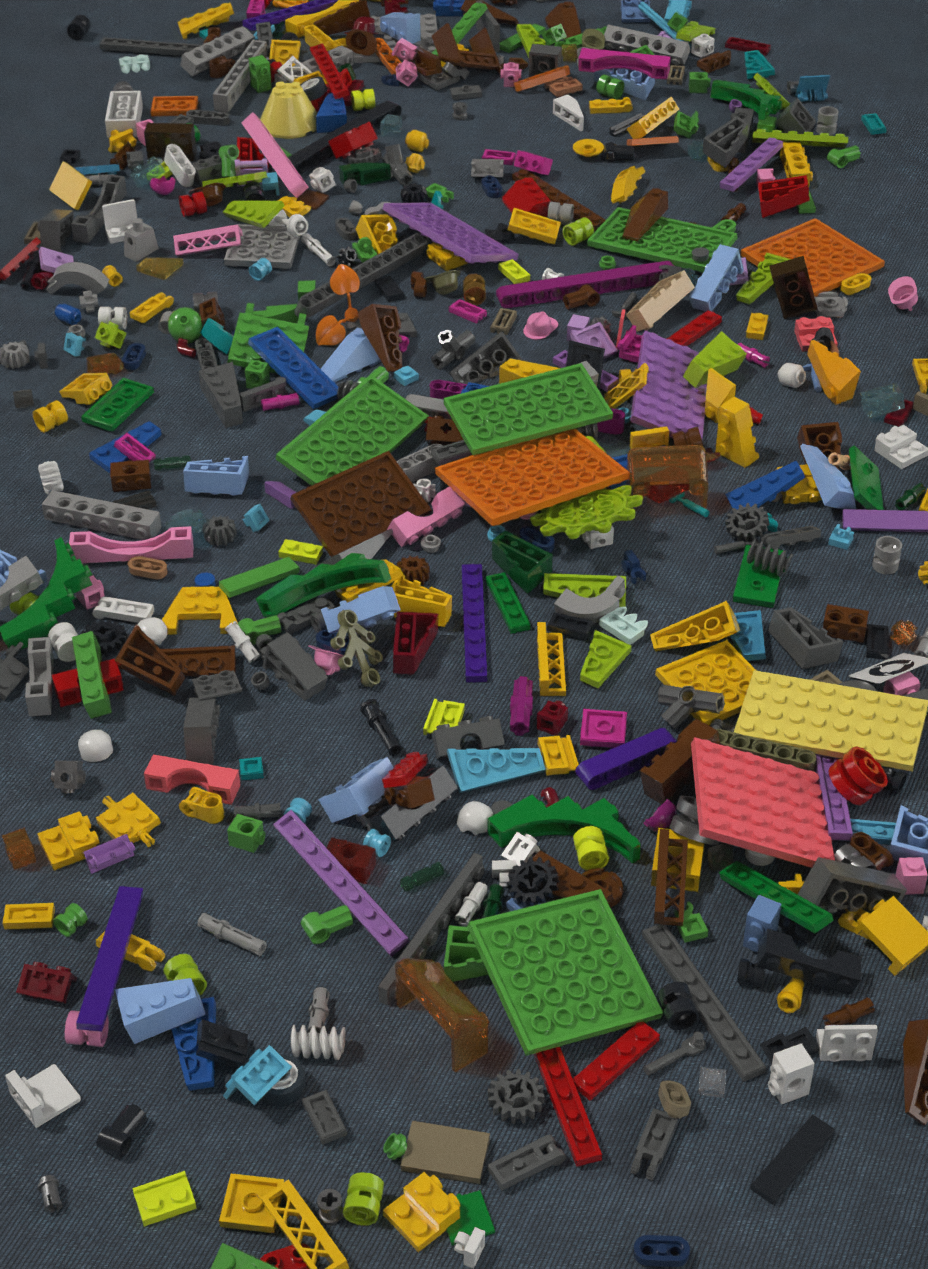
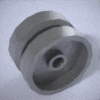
M680 796L676 808L681 814L673 816L670 825L671 830L701 843L718 845L719 841L702 837L699 834L696 798Z

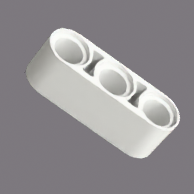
M175 144L168 145L164 162L182 186H192L196 173L195 168L179 146Z

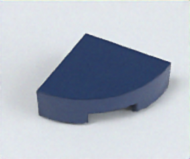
M395 74L381 76V81L385 85L399 86V81Z

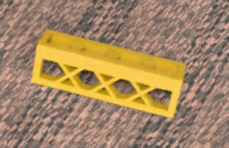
M537 622L540 696H566L562 633H546V622ZM547 640H558V643L552 646L547 643ZM552 653L558 656L554 661L548 657ZM553 667L559 671L555 675L549 672ZM555 682L561 688H549V686Z
M289 1179L261 1197L263 1204L309 1269H318L315 1266L318 1256L325 1257L330 1263V1266L325 1269H349L346 1258ZM283 1195V1199L287 1204L285 1208L274 1207L271 1201ZM289 1215L298 1218L301 1222L300 1228H292L286 1225ZM303 1236H310L315 1242L314 1249L301 1246Z

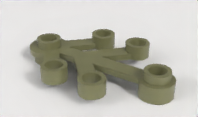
M342 610L337 616L340 625L337 636L331 639L330 644L334 650H339L345 646L344 639L347 633L350 640L344 656L338 660V665L342 670L350 668L353 665L352 659L355 653L363 673L361 683L365 687H373L380 682V675L375 669L369 668L364 653L368 655V659L373 665L383 660L381 652L369 646L375 641V635L357 623L358 617L354 611Z

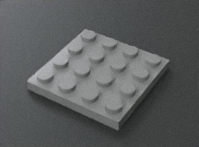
M238 224L242 229L243 235L240 236L241 245L228 247L224 258V265L250 267L259 259L266 258L271 263L272 268H291L300 236L290 235L287 231V226H266L261 228L254 225ZM236 237L231 238L230 242L236 241Z

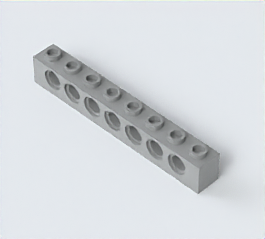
M252 40L213 93L214 111L227 113L234 106L250 83L248 58L263 55L265 58L268 57L266 41Z

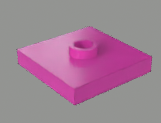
M583 709L580 745L615 748L625 744L627 712Z

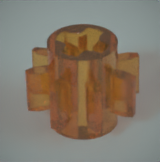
M899 620L892 626L891 632L893 635L890 638L896 644L901 645L903 643L907 646L916 639L917 634L914 631L917 627L909 620L905 622Z

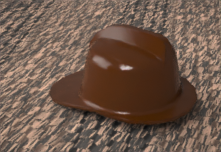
M353 29L346 36L347 47L355 53L370 56L377 49L376 38L370 32Z
M212 183L190 190L189 195L192 196V193L203 192L206 204L210 207L222 201L223 191L226 186L223 183Z

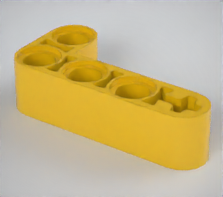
M315 25L304 27L305 42L310 47L323 43L327 51L341 45L348 48L346 38L332 40Z

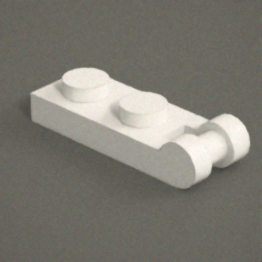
M101 597L98 606L94 608L92 614L97 619L107 617L139 623L143 619L151 618L154 612V605Z

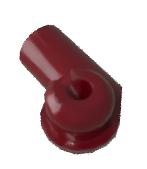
M179 338L176 344L178 352L194 358L196 356V349L188 347L187 339Z
M547 787L541 791L540 796L544 797L543 800L548 803L546 808L560 801L555 789Z

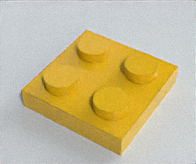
M231 1173L219 1219L220 1227L274 1233L276 1221L263 1204L261 1197L284 1183V1179ZM282 1195L271 1201L274 1207L280 1208Z

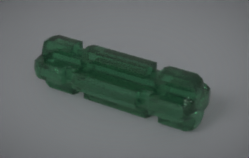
M186 455L182 456V458L177 456L167 457L164 460H161V458L154 459V469L162 470L163 467L165 469L180 468L181 465L185 467L187 462H191V457Z
M440 862L431 864L430 868L427 866L412 873L411 877L408 875L401 878L400 885L404 891H409L414 888V885L417 887L432 880L433 876L437 878L443 875L444 867Z

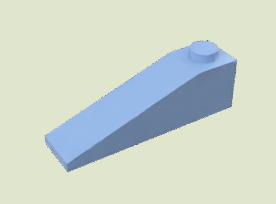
M802 444L800 446L824 505L839 509H856L854 493L848 479L835 465L829 463L828 458L817 447Z

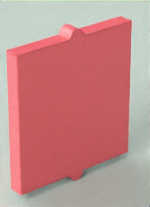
M622 309L616 348L622 336L625 309Z

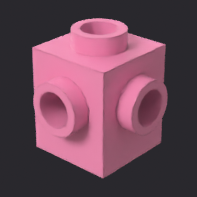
M404 60L396 67V78L409 87L418 76L417 67L414 63Z
M513 62L504 64V69H501V79H504V87H514V83L521 79L519 64Z

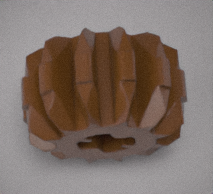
M409 555L408 558L403 557L401 561L397 562L396 566L401 568L405 579L411 582L417 580L421 582V586L424 585V582L428 581L430 567L425 558L419 559L418 555L415 557Z

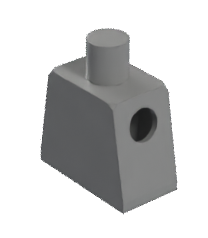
M141 218L133 219V227L124 232V256L135 262L159 249L153 228L143 223Z

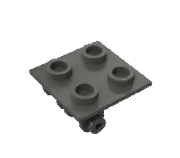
M225 670L219 674L202 675L192 679L195 687V696L200 701L243 692L234 670Z

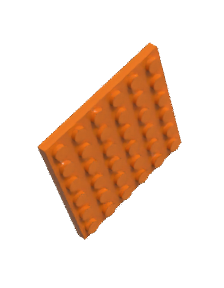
M816 218L743 248L740 254L756 266L760 261L765 260L764 256L766 253L788 259L804 256L815 297H818L819 293L829 292L840 287L842 281L859 273H872L883 268L885 264L884 260Z

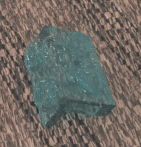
M154 156L147 160L146 165L142 166L140 164L133 168L134 172L130 175L138 188L150 182L152 178L165 173L161 165L164 163L161 157L155 158Z

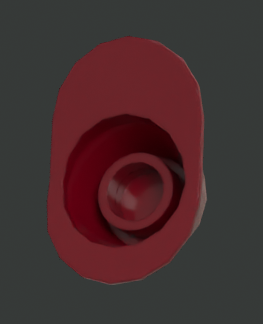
M359 17L354 22L353 29L367 31L371 34H379V32L375 31V20L372 17Z

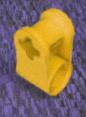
M192 787L189 791V796L179 803V809L183 814L210 824L219 823L225 817L221 796L198 787Z

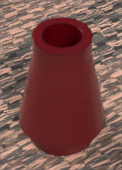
M45 271L34 274L31 280L33 287L41 290L45 289L49 284L48 280L54 273Z

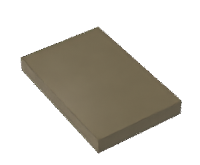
M412 1121L407 1139V1149L401 1163V1171L416 1174L425 1172L428 1176L435 1175L440 1178L480 1184L490 1141V1133Z

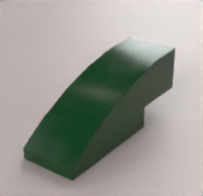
M354 163L339 166L340 181L343 185L349 179L356 180L361 186L391 179L390 164Z

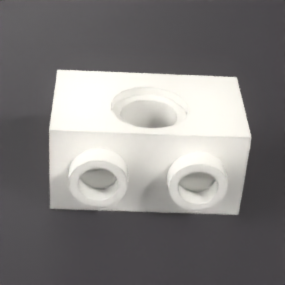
M802 1043L773 1055L768 1087L771 1094L778 1098L781 1105L809 1095L815 1063Z

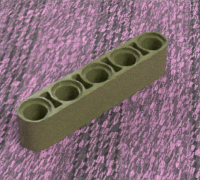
M716 729L719 734L720 745L729 746L743 752H750L753 755L770 758L774 761L787 765L790 764L807 771L815 770L816 755L811 750Z

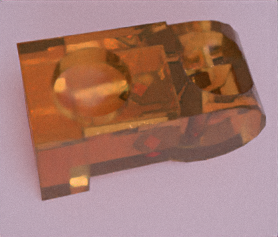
M115 353L87 357V373L117 374L124 367L123 362Z

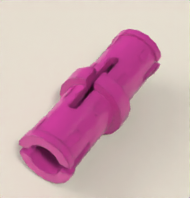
M738 343L742 350L747 353L745 356L747 361H753L763 368L768 365V363L764 362L770 361L768 356L759 353L755 348H749L742 343Z
M297 393L283 396L280 394L277 397L261 399L263 411L299 405Z

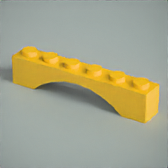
M338 0L333 6L321 12L296 15L285 20L286 33L292 32L298 38L305 36V26L314 25L315 21L329 14L332 15L337 10L344 9L349 4L359 0Z

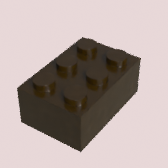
M147 123L144 136L148 160H164L167 146L175 144L180 147L189 161H194L197 153L194 124Z
M804 256L769 266L784 319L818 310Z

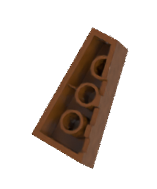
M695 719L678 735L676 743L670 742L666 746L662 756L657 754L652 759L653 764L649 768L644 766L640 770L644 794L661 805L667 799L674 802L678 798L681 789L693 779L691 743L694 737L709 740L720 745L718 731Z

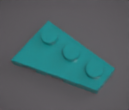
M759 50L744 52L747 79H752L756 73H759L764 78L775 75V69Z

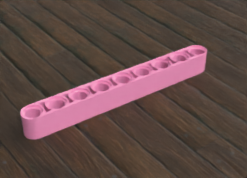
M252 112L241 123L288 190L298 198L309 188L259 117Z

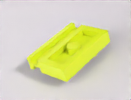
M434 699L423 728V735L431 734L434 730H437L436 727L439 725L449 724L450 727L458 726V722H461L465 711V704L446 700L438 702L437 699Z
M185 1171L132 1188L143 1226L197 1209Z

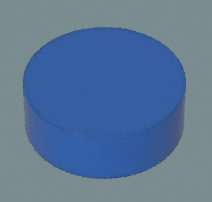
M201 573L195 577V587H215L216 585L215 577L211 573Z

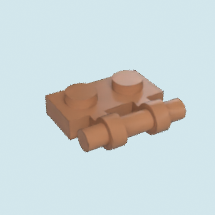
M565 76L561 79L544 83L545 88H549V91L556 97L576 93L583 88V84L576 78L573 79L572 76Z

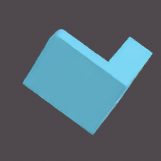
M267 173V178L262 179L263 190L276 189V196H279L277 173Z

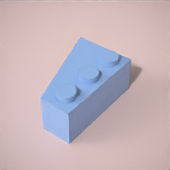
M393 12L380 17L382 32L398 41L401 38L412 44L421 41L420 13L404 14L402 12Z
M388 757L372 762L351 777L352 780L347 784L337 786L335 793L318 799L332 823L355 814L357 817H360L369 811V806H373L382 800L381 796L385 795L382 779L389 773L388 771L394 768Z

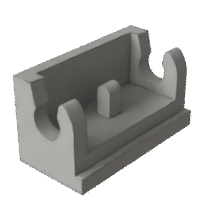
M472 159L471 176L486 177L491 175L503 177L504 159Z

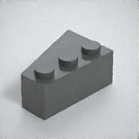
M216 697L202 701L199 698H189L183 726L186 760L214 765L215 739L217 738L220 718V705H216Z

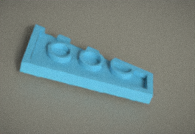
M490 748L489 750L447 749L459 793L541 773L546 770L539 748H511L510 750H499V748Z

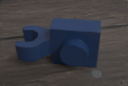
M632 550L624 551L622 568L630 576L631 583L636 584L637 577L641 578L643 582L646 581V572L641 569L640 561Z

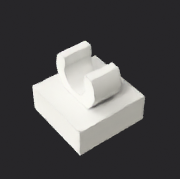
M516 860L492 861V878H499V884L502 887H508V874L515 873L512 867L516 866Z
M476 1227L471 1236L464 1232H458L454 1240L457 1243L454 1250L464 1254V1265L473 1269L485 1246V1231Z

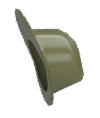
M586 29L583 32L582 47L604 49L605 36L602 32L596 29Z
M457 270L447 271L424 279L426 283L433 284L436 292L445 295L457 289V277L461 275V272Z

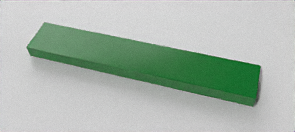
M735 861L719 872L720 878L754 899L761 895L781 903L780 914L813 933L818 932L833 921L832 914L739 861Z

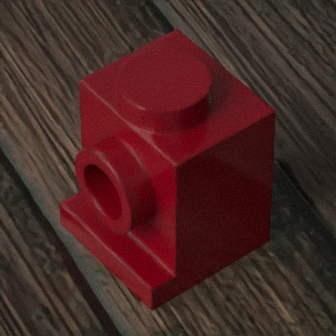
M548 700L543 709L537 713V729L557 736L568 720V707L562 701L552 702Z

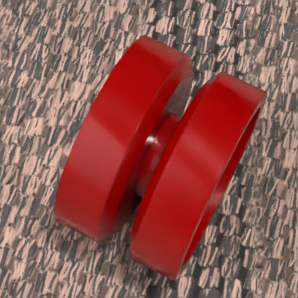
M858 746L852 747L844 754L842 759L834 762L828 770L829 777L838 792L846 800L858 806L864 805L872 798L873 794L880 792L888 783L887 775L880 763L868 751Z

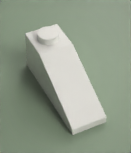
M568 94L554 99L553 114L576 129L583 131L584 116L577 100Z

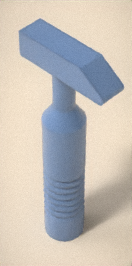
M806 364L803 368L804 371L812 370L811 378L815 392H821L822 387L812 364Z

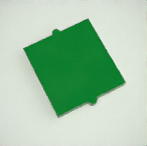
M481 1190L465 1195L457 1194L456 1197L460 1202V1218L446 1228L451 1245L457 1244L454 1240L458 1232H464L471 1236L475 1227L484 1230L485 1236L494 1234L495 1229Z

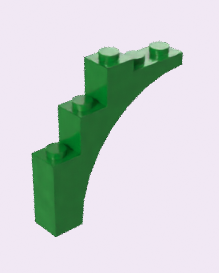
M714 80L712 82L710 98L726 101L739 100L742 105L754 109L758 113V119L765 120L770 114H777L782 108L781 96L765 94L766 90L750 88L749 84L722 80Z
M62 537L54 540L57 550V562L53 576L45 590L27 610L0 626L1 635L8 649L12 645L16 647L21 641L24 644L20 649L22 650L28 647V639L48 637L51 628L58 623L56 617L75 609L72 601L76 599L74 593L93 585L90 577L93 575L88 564L84 566L80 559H76L75 555L71 557L74 552L69 543H64Z
M350 553L336 564H320L304 576L291 574L257 597L256 601L263 617H271L286 612L307 600L327 592L358 584L386 583L391 580V576L384 560L367 559L364 554Z
M532 794L488 818V835L501 848L509 845L517 832L523 836L529 834L532 837L544 835L574 836L579 829L594 826L603 832L605 846L620 853L632 864L640 859L641 844L639 840L632 836L621 822H618L619 811L615 805L610 804L605 798L582 810L581 806L569 796L546 808L545 804Z

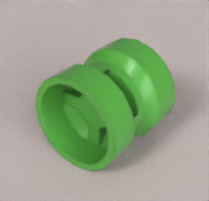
M71 903L66 907L64 914H59L53 919V923L62 935L70 937L75 933L76 927L83 926L88 918L80 906Z

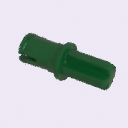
M918 483L912 489L906 490L903 496L895 501L897 503L895 504L896 508L903 511L910 504L916 503L918 497L926 491V487L922 483Z
M493 884L490 886L488 898L483 903L485 908L483 918L497 915L502 910L501 901L505 889H502L501 885Z

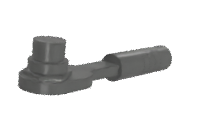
M695 1032L693 1036L682 1042L681 1048L644 1066L646 1075L650 1076L684 1055L694 1056L702 1052L706 1045L703 1034Z

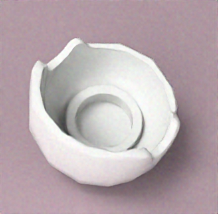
M146 618L138 623L141 630L157 645H161L162 641L167 637V626L159 618Z
M90 730L84 733L78 741L81 757L85 761L99 762L107 759L113 753L111 738L109 734L102 730Z
M472 801L465 804L460 810L457 825L462 832L468 830L474 835H478L488 831V818L494 814L489 806L481 802Z

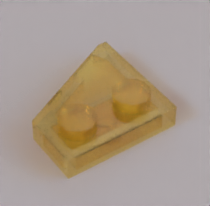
M145 258L136 265L138 272L165 280L183 265V259Z

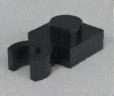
M65 149L60 156V166L63 161L71 166L77 163L81 156L80 150Z

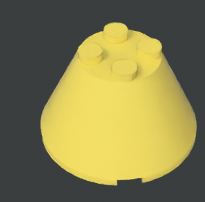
M277 82L276 86L272 89L260 118L270 134L275 138L293 139L304 137L307 132H315L317 130V112L300 86V83Z

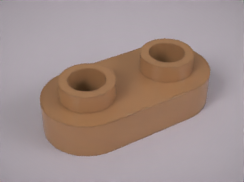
M137 556L128 561L129 572L132 575L159 580L168 573L167 564L162 560Z

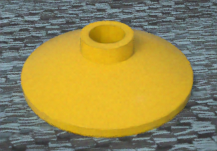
M582 139L573 144V150L579 155L592 157L602 153L604 145L598 140Z

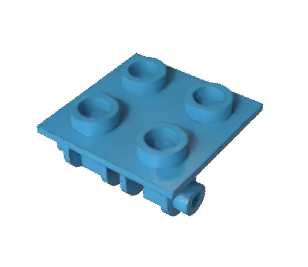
M830 75L801 76L795 97L800 102L811 101L812 97L813 101H816V98L817 101H824L828 98L826 90Z

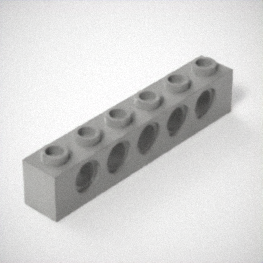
M609 24L604 33L605 47L609 50L616 49L620 52L630 53V51L647 45L654 55L670 56V62L675 65H685L691 50L688 42Z
M244 26L236 28L219 38L204 43L200 47L185 52L181 57L180 66L191 76H194L209 69V61L211 59H215L220 55L226 56L229 59L244 52L255 36Z
M341 45L328 51L337 70L346 63H350L351 66L354 65L352 50ZM314 58L302 62L310 71H320ZM285 70L289 75H291L290 70ZM293 70V75L301 76L300 71ZM274 74L275 86L277 82L290 83L281 74Z
M52 490L42 503L45 520L147 540L154 538L162 527L160 512Z

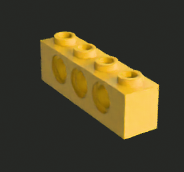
M670 97L628 127L627 131L633 139L642 138L680 109L673 98Z
M800 141L783 142L780 158L786 177L792 178L807 175L809 188L810 181L813 180V173L810 171V164L807 163V155H805L804 148H802Z

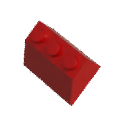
M533 178L517 180L502 197V202L511 213L514 208L546 218L548 217V208L551 201Z

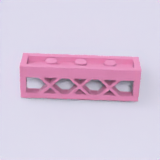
M237 224L173 236L175 255L182 256L241 245L240 236H243L242 229ZM236 237V241L229 242L226 240L228 238ZM220 240L216 245L210 243L211 241ZM204 243L202 247L199 248L194 246V244ZM188 246L186 250H179V247Z

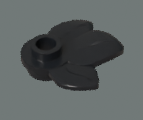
M503 223L498 224L497 230L485 229V235L496 241L510 242L515 238V233L507 230L508 225Z

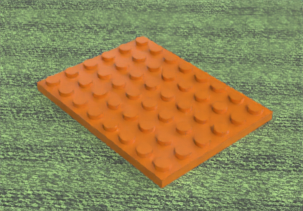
M576 429L471 455L435 467L436 475L492 526L501 525L509 520L518 519L521 516L535 513L538 510L552 507L564 501H570L573 498L587 495L590 492L630 479V472Z

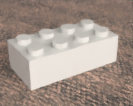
M141 91L110 92L105 117L107 138L111 137V131L113 130L123 132L130 128L133 130V137H138L136 123L141 121L143 110Z

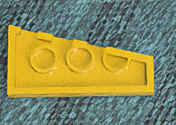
M223 3L219 7L210 8L203 13H196L192 17L181 19L178 25L183 39L187 38V34L191 32L193 34L199 32V28L203 26H211L215 20L219 22L234 14L231 3Z

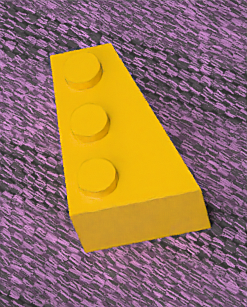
M510 358L499 367V384L560 368Z
M732 397L720 406L715 450L716 453L744 468L759 458V453L755 452L754 443L756 438L752 436L751 427L753 422L748 403Z
M405 575L394 581L391 587L394 589L401 609L398 612L439 614L438 627L446 626L451 618L452 595L434 587L425 588L417 580L411 582L405 579Z

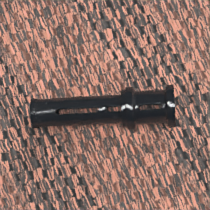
M34 251L31 254V260L27 263L28 269L20 283L21 289L25 291L31 289L33 275L42 270L39 251Z
M369 699L363 702L360 711L368 718L367 723L369 726L375 728L388 753L392 756L400 753L402 750L401 745L386 723L387 716L379 709L378 701L376 699Z

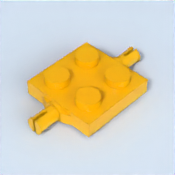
M133 792L117 803L110 796L104 797L102 803L109 809L96 817L97 824L113 839L127 834L130 842L134 843L142 840L147 847H151V844L154 845L155 839L149 833L161 822L160 818Z

